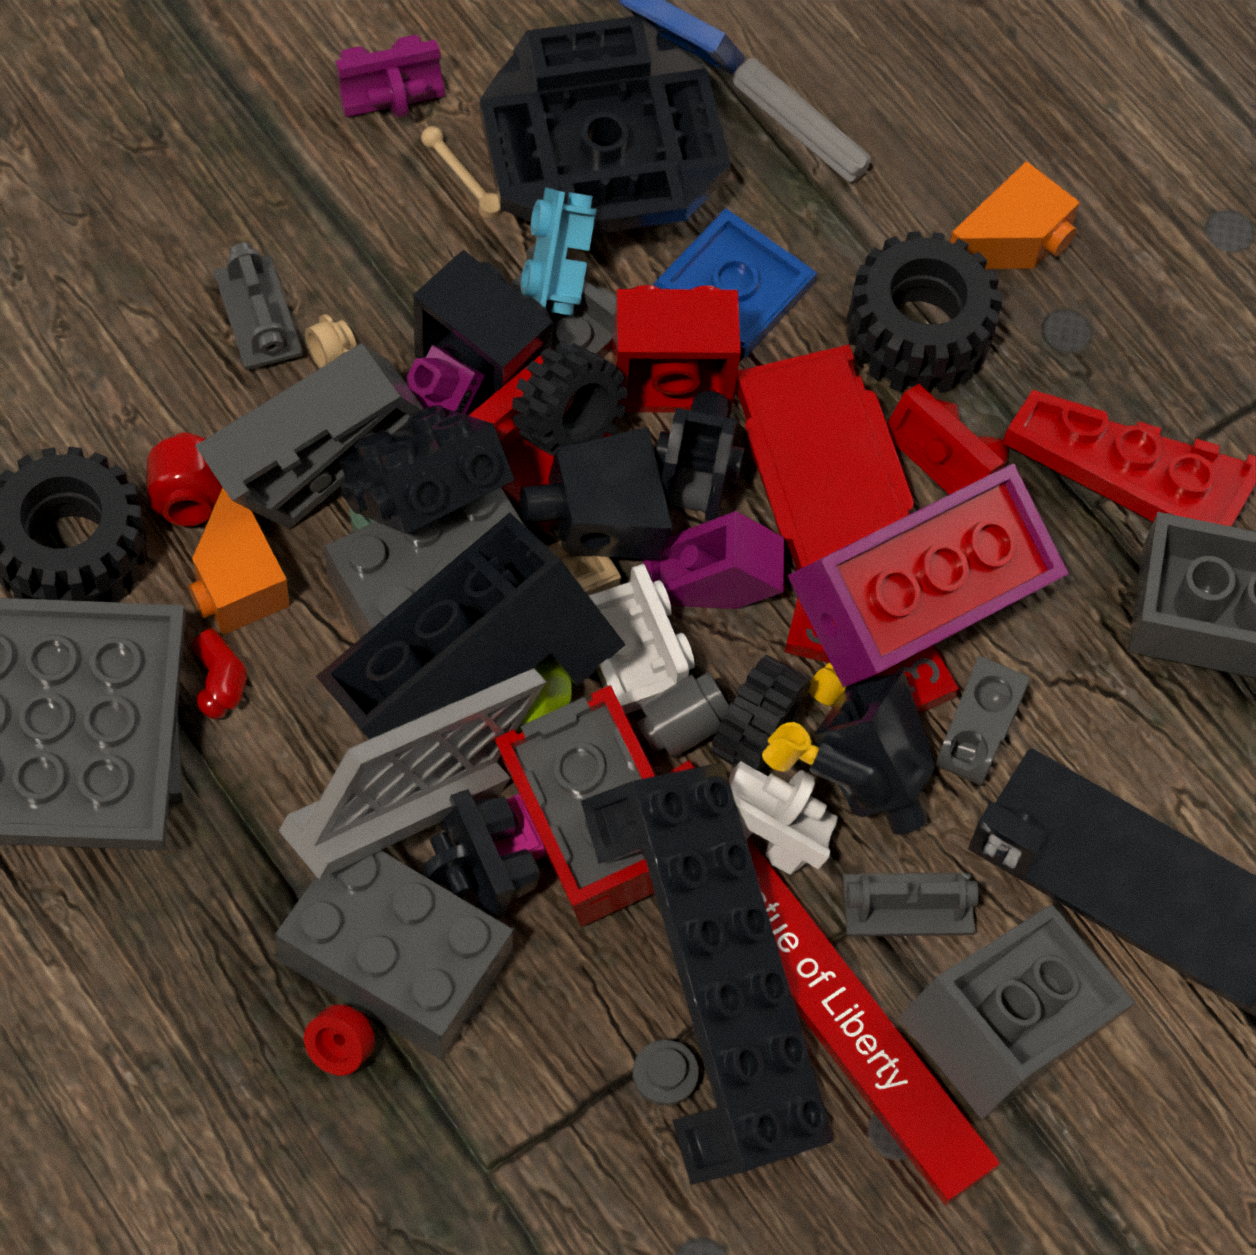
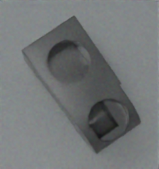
M978 655L935 766L982 786L998 747L1005 740L1031 677Z

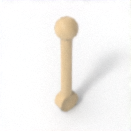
M430 126L425 128L421 135L424 146L435 149L478 199L479 212L483 217L488 219L498 217L502 210H500L497 194L487 193L443 142L444 136L438 127Z

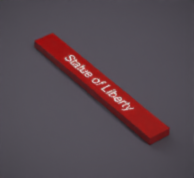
M687 760L686 762L679 765L669 773L688 770L695 767L689 760ZM748 838L746 841L796 1011L944 1206H947L996 1171L1000 1162L751 839Z

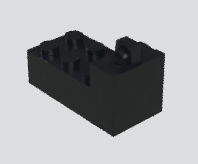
M509 512L316 677L370 740L528 670L535 669L547 656L578 686L594 673V670L606 659L614 656L626 644L562 560Z

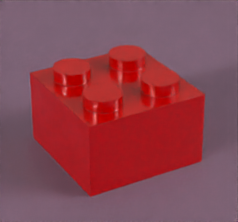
M640 285L632 289H617L611 351L612 363L617 366L616 369L622 372L625 378L620 385L627 388V398L618 401L619 404L626 407L625 412L675 413L676 408L691 410L696 393H700L701 390H715V392L726 395V399H729L728 413H731L741 354L738 290H721L708 285L698 286L693 289H660L652 285Z

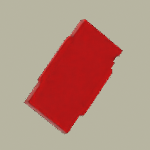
M849 344L739 370L737 373L735 388L747 420L744 427L777 529L779 534L784 537V541L788 543L796 570L908 516V512L912 510L914 504L878 398L873 391L865 390L861 376L856 377L853 368L854 356Z

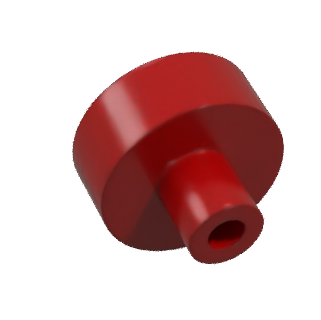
M335 1004L326 1007L307 1025L304 1032V1045L309 1057L320 1069L329 1074L344 1076L353 1073L369 1058L374 1049L375 1038L369 1020L364 1013L346 1005Z

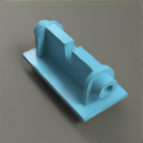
M545 188L544 199L536 201L532 212L531 234L537 236L533 260L527 259L523 267L521 293L537 300L544 308H546L547 300H551L549 309L551 312L573 315L574 304H581L587 263L566 259L567 248L589 251L597 209L591 208L593 196L569 192L566 204L563 203L565 192Z

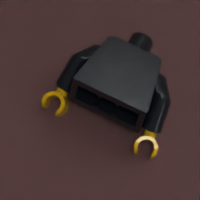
M828 663L811 678V687L808 691L820 703L833 706L813 735L818 747L811 744L809 734L800 724L789 722L779 726L768 738L769 745L762 752L763 760L771 768L781 772L788 771L799 759L811 765L809 772L838 784L853 814L865 817L884 812L893 834H906L920 828L927 822L928 818L918 796L934 770V759L904 671L853 683L843 688L831 663Z

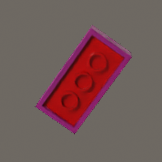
M1013 463L787 576L844 688L888 669L1069 573Z

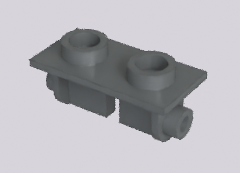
M249 243L234 245L229 250L230 257L226 261L227 266L213 269L244 369L248 370L303 356L271 256L261 257L260 252L252 249Z
M970 873L843 874L846 936L975 934L973 907H977L978 885L977 881H971Z

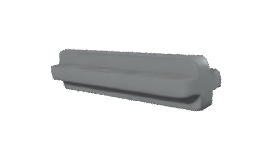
M749 58L737 68L734 73V85L845 180L855 182L865 174L870 167V155L755 58Z

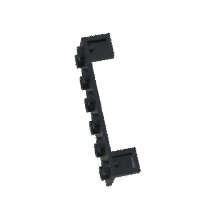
M1029 749L995 803L991 801L979 819L968 850L1256 1017V876L1037 750Z
M722 763L634 780L581 800L599 864L617 860L640 851L644 853L717 1106L716 1108L672 1120L690 1185L746 1172L831 1143L833 1135L725 766Z

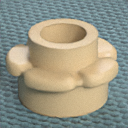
M327 314L321 315L319 323L305 330L309 352L319 369L338 358L341 354L356 347L355 338L347 323L343 320L333 322V319Z

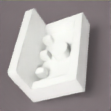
M644 564L631 568L630 582L589 595L626 644L614 656L606 659L596 668L603 687L612 686L625 714L642 709L641 704L688 677L689 670L695 666L690 644L683 633L675 635L667 617L671 615V605L666 589L660 580L652 582Z

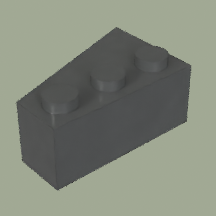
M361 343L195 446L233 502L290 529L341 486V481L346 478L339 459L356 452L355 444L358 441L378 432H389L392 434L410 425L408 418L422 410L423 407L389 359Z

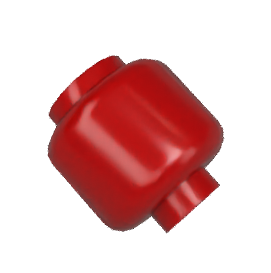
M179 433L163 439L151 449L146 461V493L149 505L158 515L180 526H195L209 519L223 488L195 446L206 438L193 433Z

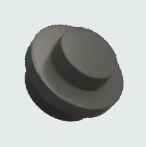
M658 1040L646 1045L638 1053L634 1061L632 1075L634 1085L644 1099L656 1105L672 1106L683 1102L692 1094L698 1081L699 1069L694 1055L686 1046L672 1040Z

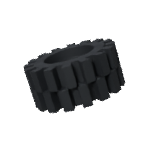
M565 342L556 345V352L550 348L541 352L543 360L541 365L532 360L526 368L532 374L530 379L526 381L520 378L516 386L517 389L524 392L523 396L513 398L512 408L520 412L512 418L514 426L521 429L518 433L523 439L554 457L555 452L562 447L602 438L606 432L610 435L616 433L619 427L612 424L615 416L623 417L626 409L618 401L627 398V388L620 385L625 378L623 373L616 369V365L578 344L572 343L570 346ZM576 392L572 405L563 415L568 400Z
M764 655L757 662L756 667L752 668L749 672L745 684H741L734 702L730 703L725 712L727 715L717 729L718 733L713 739L711 753L735 767L741 761L762 773L768 766L762 758V752L769 745L768 738L782 724L794 722L800 713L799 709L804 704L808 695L807 692L811 687V679L771 656Z

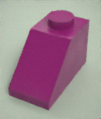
M734 511L669 536L662 559H643V564L652 582L660 580L663 583L671 606L738 609L783 593L784 537L745 515Z

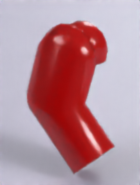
M210 628L199 634L190 646L191 650L209 670L205 680L206 688L197 694L196 703L201 712L207 717L220 719L226 715L228 709H236L241 702L247 681V671L243 662L215 629Z

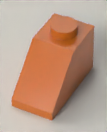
M1026 161L952 231L950 243L954 244L957 238L968 243V253L973 255L980 252L988 260L985 269H1034L1049 253L1056 257L1071 243L1077 232V228L1073 226L1080 202Z
M222 488L192 557L196 582L189 584L188 588L201 618L204 619L212 615L221 635H224L290 607L287 579L252 511L233 502L224 488Z

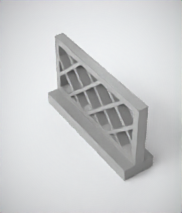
M533 668L349 748L320 800L288 814L279 832L315 876L321 879L443 821V818L453 810L449 801L451 794L469 789L474 802L501 794L510 777L497 763L501 754L494 738L511 730H517L546 681Z

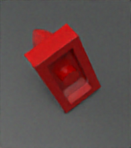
M920 384L904 392L887 422L893 443L949 495L1003 469L1007 462L1008 446L1002 443V438L976 436L960 421L957 404L935 399Z

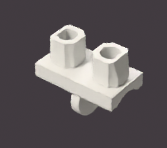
M740 761L731 772L729 783L746 840L753 832L768 840L766 856L772 865L789 875L796 872L806 863L819 869L829 858L830 850L828 844L837 822V816L826 810V804L810 796L815 783L814 776L804 770H800L787 783L773 774L766 776Z

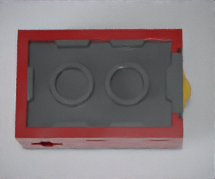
M611 685L591 693L592 700L589 702L583 697L520 726L522 732L519 734L514 729L494 738L503 762L581 927L655 893L643 851L617 860L598 863L581 800L634 780L655 776Z

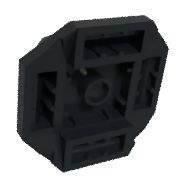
M641 15L527 30L514 48L512 57L497 73L479 101V113L500 210L530 222L536 201L544 199L545 188L565 192L563 203L566 204L569 192L593 196L591 208L597 209L592 234L612 231L622 233L626 229L686 221L729 177L731 163L707 68L681 47L661 37L659 30ZM606 143L610 144V146H600L597 144Z

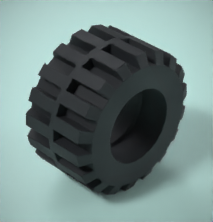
M920 231L907 232L906 241L902 242L896 236H893L884 241L883 250L874 248L866 256L865 265H860L856 274L846 322L849 323L846 333L849 345H855L853 355L860 365L870 363L868 373L877 381L885 376L891 380L890 388L901 392L903 385L914 387L920 384L927 391L929 387L936 386L938 392L942 393L952 389L954 379L961 384L970 380L974 369L980 370L986 361L1000 317L1002 292L997 291L999 279L995 270L985 271L988 260L980 252L971 255L967 252L969 244L957 238L954 244L944 241V233L933 232L931 238H922ZM912 301L926 302L940 308L951 320L935 325L918 323L904 316L896 306Z
M55 447L43 449V458L33 461L28 454L17 460L19 467L17 472L13 473L6 469L0 475V583L6 591L12 590L16 599L101 602L109 598L113 602L119 601L125 596L123 583L134 586L140 576L138 564L145 563L147 555L145 543L147 537L138 493L133 483L128 484L126 472L118 464L109 468L107 457L97 452H94L90 458H85L83 449L78 447H69L65 455H57ZM63 517H82L99 525L93 535L86 541L70 548H48L34 541V538L44 526Z

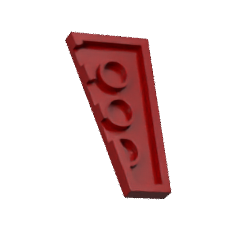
M1036 390L1031 391L1007 428L1002 441L1003 444L1151 521H1154L1157 512L1232 527L1256 486V456L1248 454L1245 461L1218 453L1220 445L1197 438L1193 445L1160 436V427L1138 421L1137 425L1131 426L1108 420L1106 411Z

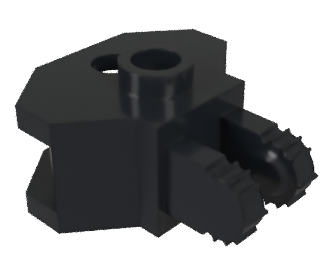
M701 390L700 393H696L691 410L676 408L670 433L660 432L655 454L658 468L663 469L661 482L669 515L672 505L706 512L704 523L719 517L726 482L737 484L744 454L743 447L733 446L737 420L727 418L729 399H726V395L715 392V390Z

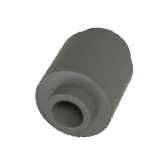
M709 671L697 679L691 674L641 704L646 717L637 721V725L655 754L667 749L671 757L675 758L717 733L721 721L727 715L725 712L729 704Z

